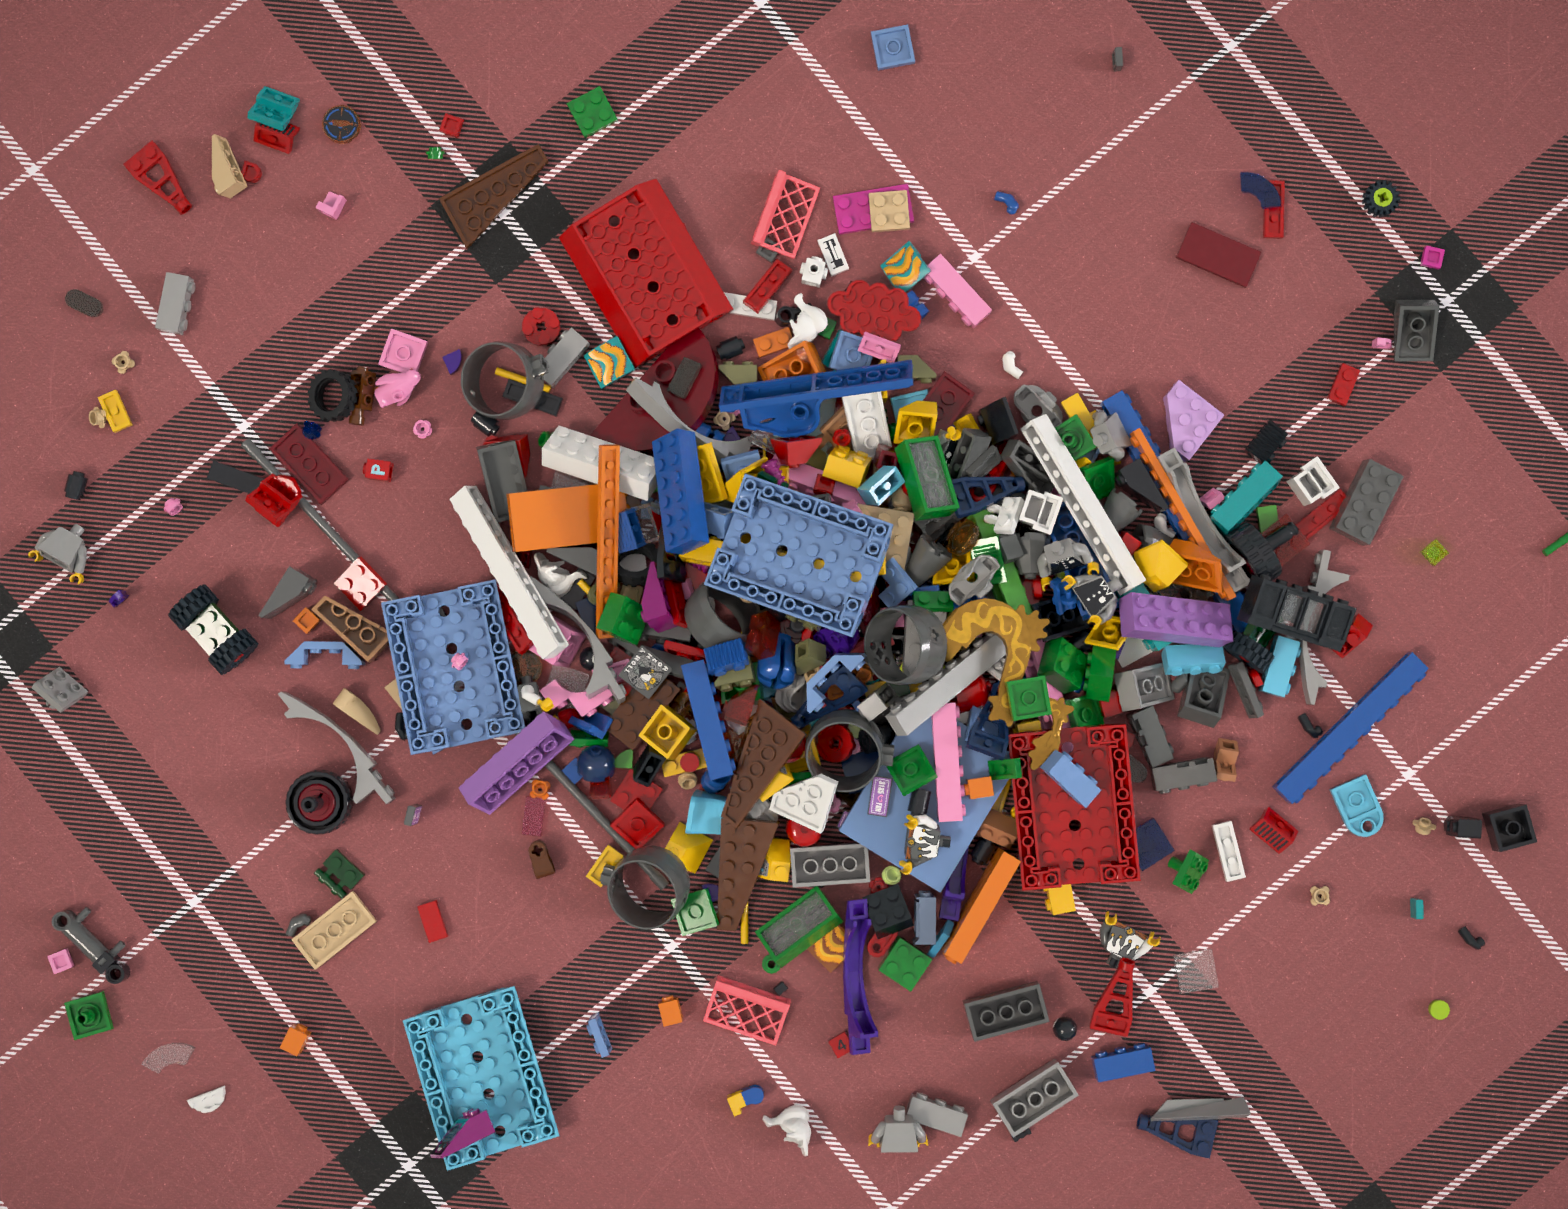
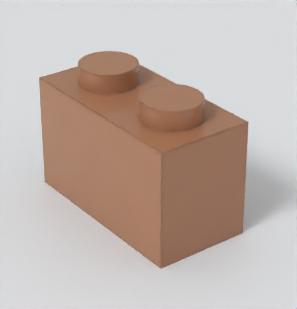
M991 808L976 835L1010 849L1017 838L1016 819Z

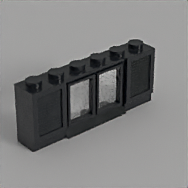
M1260 574V577L1251 576L1237 620L1341 652L1357 608L1348 606L1349 601L1338 598L1336 602L1333 601V596L1324 593L1320 597L1317 591L1307 588L1305 592L1302 591V586L1292 584L1289 587L1287 586L1288 582L1277 578L1273 582L1271 581L1272 577Z

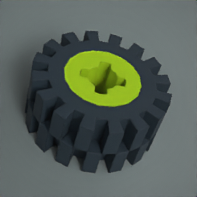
M1385 180L1382 182L1377 181L1365 190L1362 196L1364 198L1362 204H1365L1364 210H1369L1367 212L1369 215L1372 213L1373 217H1386L1398 207V202L1400 201L1398 195L1400 193L1399 191L1396 192V186H1391V182L1386 183Z

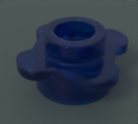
M304 421L303 435L308 439L320 438L322 428L315 422Z

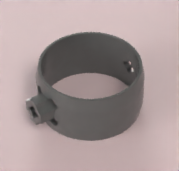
M503 341L490 342L476 348L466 359L461 372L462 392L468 404L480 414L493 419H515L530 412L539 402L544 388V375L549 373V365L542 354L534 356L520 345ZM504 348H510L523 362L526 371V386L520 401L512 409L497 414L487 406L482 398L479 387L480 373L484 363L493 353Z
M703 582L691 594L685 604L684 617L687 627L693 637L704 648L741 638L745 643L747 655L753 657L758 653V648L754 641L759 638L766 627V623L758 616L756 603H745L739 597L705 586ZM709 597L724 604L734 614L740 624L742 633L731 629L722 622L714 612Z
M899 605L886 608L878 612L867 626L864 638V653L867 656L864 658V661L868 663L872 672L884 682L895 685L924 682L934 677L944 664L947 654L945 629L939 618L929 609L916 605ZM903 614L907 615L914 623L920 640L919 659L915 669L909 676L905 675L897 666L891 648L894 626ZM931 633L935 634L936 638L931 637Z
M838 709L825 714L812 726L806 738L805 760L812 776L823 774L838 781L837 792H852L868 785L878 774L881 765H893L895 745L884 744L882 734L873 720L869 722L859 714V711ZM851 724L863 729L872 737L877 746L879 756L871 768L859 775L838 776L828 772L817 762L812 752L811 741L817 733L828 726Z
M643 846L631 851L616 866L606 864L600 876L601 884L607 886L609 903L616 915L628 925L644 930L659 928L673 920L684 907L690 891V878L683 862L671 851L658 846ZM643 862L660 869L673 885L676 896L675 908L667 912H653L634 902L626 891L623 882L625 864Z

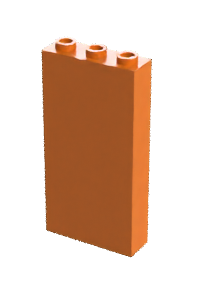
M598 484L506 494L513 552L597 543ZM619 492V512L630 509L629 504H626L628 494Z
M999 847L961 910L959 921L954 922L950 937L941 948L942 954L953 964L957 962L963 963L1021 862Z

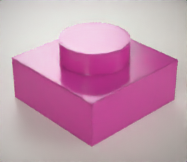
M1425 246L1420 266L1439 270L1442 266L1445 250Z

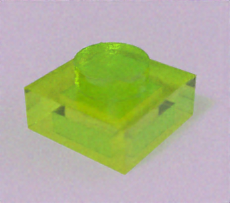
M1437 539L1431 541L1420 551L1432 566H1435L1449 554Z

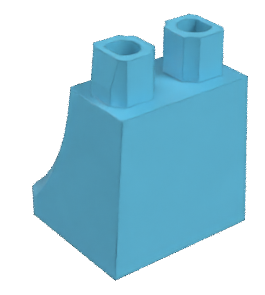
M696 789L690 800L685 834L721 835V814L727 797Z

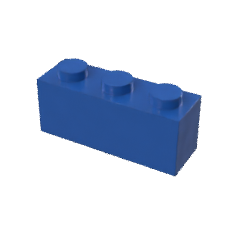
M1145 1043L1134 1044L1133 1048L1128 1049L1126 1047H1118L1114 1049V1052L1109 1053L1107 1051H1099L1095 1053V1056H1091L1095 1078L1098 1082L1156 1071L1151 1047L1145 1045Z

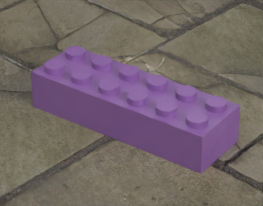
M1131 592L1119 599L1122 637L1219 648L1233 642L1230 604Z
M543 711L527 727H524L517 736L508 741L478 771L466 779L459 787V790L469 805L490 815L569 745L574 738L563 722Z

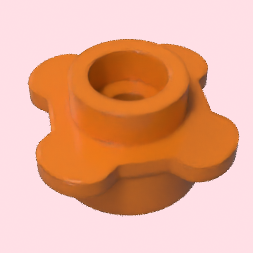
M534 780L532 782V791L530 792L531 798L538 797L546 800L549 797L548 789L551 786L548 781Z

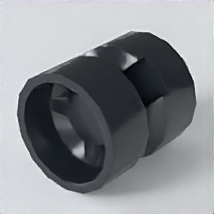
M887 724L879 725L878 728L882 734L884 744L890 745L894 739L892 729ZM860 730L858 741L862 751L865 754L877 752L878 749L872 737L866 731Z

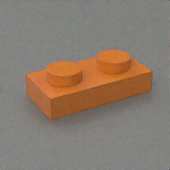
M789 327L755 338L753 342L758 357L762 358L788 349V343L793 337Z

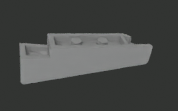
M1244 1097L1224 1101V1098L1166 1100L1151 1117V1121L1245 1118L1251 1115V1112Z

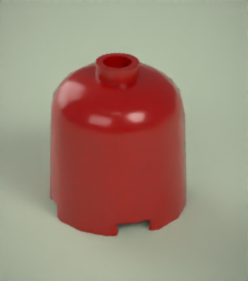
M980 675L952 698L949 703H955L956 706H959L960 714L970 711L972 706L977 708L983 707L992 689L990 681H986L983 675Z
M788 818L786 820L785 830L787 836L798 846H811L822 835V833L820 834Z

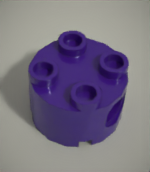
M821 627L820 631H817L813 638L816 642L826 645V659H829L836 653H850L856 646L860 634L857 629L853 637Z

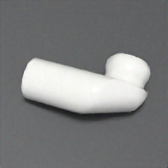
M1008 351L1002 358L1003 368L1007 373L1019 379L1023 371L1015 366L1014 358L1016 356L1014 352Z
M1159 513L1154 519L1155 529L1174 538L1176 532L1167 528V516Z

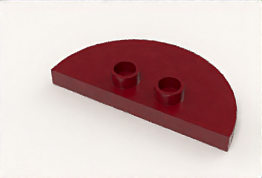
M698 328L669 345L640 380L652 386L654 381L658 383L664 399L674 414L689 428L696 431L709 414L717 394L719 372L716 355L710 342ZM627 393L591 433V436L650 455L653 454L652 441L670 432L662 427Z

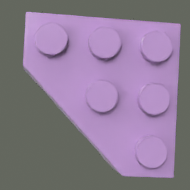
M1178 380L1163 397L1166 411L1169 448L1171 450L1175 447L1183 462H1187L1220 422L1224 414Z

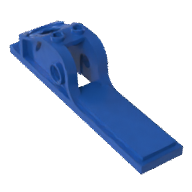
M912 360L723 386L721 387L719 408L720 412L728 413L740 410L745 429L754 431L757 429L784 438H797L801 435L812 433L818 427L820 422V406L825 399L909 388L913 385ZM769 418L772 419V420L767 421V422H761V421H763V420H765V419H769Z

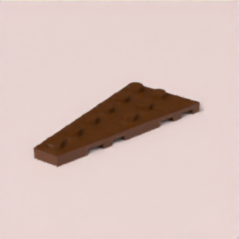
M539 144L439 198L466 249L477 240L549 162Z
M759 698L749 735H747L738 762L739 765L733 777L730 793L727 796L721 817L735 828L740 826L807 735L761 698Z
M721 818L717 912L719 925L717 930H737L780 821L745 818L740 826L735 828L725 819Z

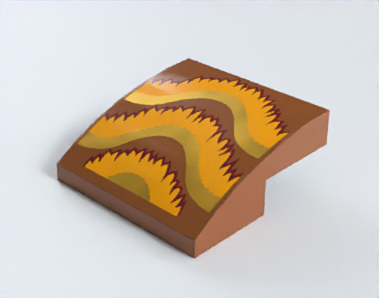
M841 924L807 948L830 973L844 961L845 928Z

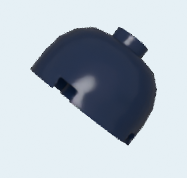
M592 745L586 747L578 756L577 773L581 774L586 781L603 782L606 777L610 776L611 778L615 773L614 755L604 746Z

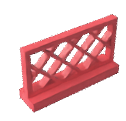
M778 170L750 244L761 246L773 252L775 251L794 260L820 187L787 175L782 170ZM786 181L794 182L797 190L787 193L785 188ZM808 188L813 190L814 194L812 198L805 200L801 190ZM798 192L802 202L793 206L789 196ZM786 197L790 208L781 211L778 205L779 200ZM804 204L807 211L806 216L799 218L795 208ZM792 210L796 220L787 224L783 213ZM780 215L784 225L775 229L772 219ZM797 222L800 232L792 236L788 226ZM786 228L790 238L780 241L776 231ZM774 233L778 243L772 246L764 243L766 236ZM791 240L794 246L792 253L785 251L782 243Z
M718 975L703 1021L776 1046L791 999ZM716 992L725 993L728 999L718 1003L715 997ZM741 998L746 1006L737 1009L733 1000ZM730 1002L734 1011L725 1015L720 1006ZM756 1004L762 1005L764 1012L755 1016L751 1007ZM718 1008L722 1017L716 1020L708 1017L710 1011ZM748 1008L752 1018L743 1021L739 1012ZM775 1010L782 1012L781 1019L773 1022L769 1013ZM736 1014L740 1023L735 1026L730 1025L727 1018ZM767 1015L770 1024L761 1028L757 1019ZM754 1020L758 1029L753 1032L748 1031L745 1024ZM773 1027L776 1032L774 1039L766 1037L764 1030Z

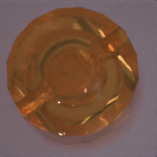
M688 692L680 693L674 699V702L677 704L674 711L683 718L686 715L693 718L694 715Z

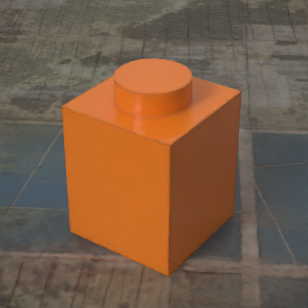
M991 776L966 779L967 784H964L965 796L969 795V799L994 796Z
M673 995L662 997V1001H659L658 1006L663 1026L666 1027L683 1022L678 997L673 998Z
M293 1024L289 1027L280 1049L295 1056L300 1055L311 1032L302 1024Z

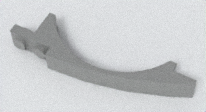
M635 377L627 387L626 391L667 431L672 432L678 428L695 432L697 446L712 442L718 466L721 464V458L749 452L753 441L749 436L737 441H719L703 436L689 428L668 406L660 385L655 381L650 386Z
M1175 447L1158 456L1160 464L1211 553L1221 559L1222 572L1234 593L1248 586L1250 580L1241 567L1246 564V561L1231 548L1209 518L1195 490L1187 463L1183 462Z
M1320 550L1314 557V564L1316 566L1315 571L1310 576V583L1312 585L1303 586V591L1306 592L1308 588L1319 592L1318 596L1322 597L1323 593L1326 594L1333 587L1349 581L1350 575L1327 570L1331 551ZM1310 600L1300 628L1301 630L1307 631L1310 616L1318 602ZM1299 639L1301 647L1299 663L1306 704L1315 705L1318 687L1326 688L1327 681L1319 674L1312 663L1307 642Z
M530 576L547 608L561 613L574 621L582 629L590 642L594 655V669L590 683L585 690L588 700L609 689L618 705L623 703L627 692L622 684L618 685L615 680L617 675L613 668H608L613 665V660L594 632L569 605L545 585Z
M287 692L278 693L289 708L284 713L286 718L298 717L320 721L334 729L348 744L357 770V784L352 799L356 804L362 802L374 791L377 792L386 804L396 799L393 796L395 794L393 789L389 785L385 786L381 781L383 779L381 774L377 770H372L377 765V762L350 734L328 716Z

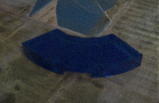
M1240 172L1242 193H1250L1256 196L1261 203L1262 209L1282 207L1280 196L1273 184L1261 175Z

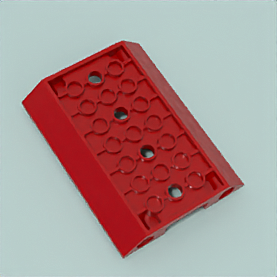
M657 179L637 184L571 224L559 237L635 368L663 353L669 345L699 327L703 329L734 310ZM612 217L620 219L618 226L613 227L610 225ZM636 249L639 251V257L634 260L630 259V251ZM652 282H656L659 285L658 290L654 293L648 290V286ZM671 315L678 317L676 325L668 324V318Z
M1101 724L1061 729L1058 751L1063 753L1062 745L1065 742L1072 743L1073 750L1068 753L1073 758L1071 762L1074 764L1078 763L1085 769L1084 774L1093 777L1098 782L1096 786L1101 789L1100 793L1087 808L1078 804L1040 767L1036 770H1031L1030 768L1032 760L1028 756V752L1035 749L1032 740L1052 729L1009 734L1010 758H1020L1022 778L1012 779L1019 860L1021 861L1022 891L1061 888L1062 885L1092 882L1109 884L1141 881L1126 724ZM1078 820L1080 822L1079 829H1070V821ZM1077 858L1084 861V865L1080 869L1073 867V861Z

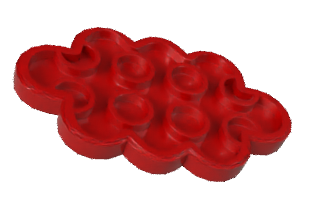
M855 280L849 284L846 292L836 291L829 296L827 301L830 312L840 317L841 328L850 334L860 332L863 336L864 332H868L895 342L900 338L902 331L912 332L921 324L920 312L916 308L908 306L909 298L907 293L900 288L889 290L883 283H874L870 286L863 280Z

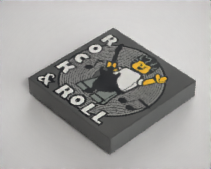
M641 645L618 676L647 699H650L673 668L644 645Z

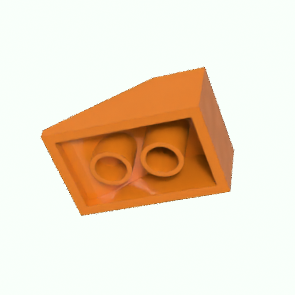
M808 341L799 343L758 367L763 381L826 372L814 343Z
M1174 539L1169 546L1189 564L1172 584L1223 593L1221 559L1194 542Z

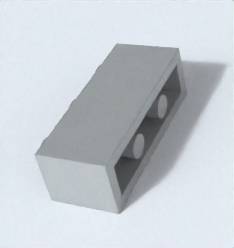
M166 272L155 325L156 329L162 332L183 335L188 325L186 320L187 313L190 312L192 305L190 301L191 294L195 291L194 279L189 276Z
M572 327L569 331L566 329L559 337L561 340L557 345L553 344L548 349V355L545 357L549 365V373L544 375V381L552 388L557 385L590 347L589 342Z
M886 682L857 706L859 714L870 722L886 710L899 696L890 684Z
M917 1092V1094L911 1093L905 1115H912L913 1121H917L919 1124L959 1137L962 1136L968 1113L964 1110L963 1106L957 1104L950 1106L946 1104V1101L935 1098L934 1101L928 1099V1095Z

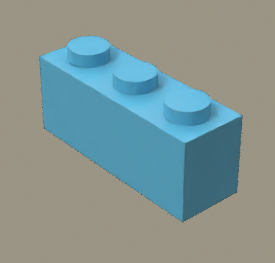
M1277 635L1273 637L1269 651L1275 657L1263 673L1262 681L1264 684L1259 686L1258 691L1277 697H1285V694L1288 695L1291 684H1289V680L1295 673L1296 665L1294 663L1296 658L1300 656L1301 647L1299 641Z
M1192 644L1167 645L1161 654L1165 675L1172 676L1188 673L1197 675L1204 672L1215 674L1222 671L1226 663L1223 647Z

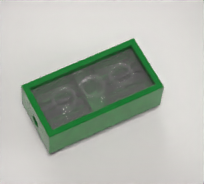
M938 435L903 440L895 448V452L905 480L915 520L950 516L960 507Z
M815 886L756 930L755 933L773 960L782 968L844 921L821 889Z

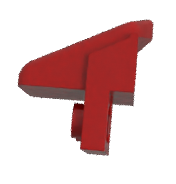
M272 473L261 481L257 489L246 496L245 501L268 521L279 527L284 523L289 513L295 509L303 496L295 478L284 475L276 476Z

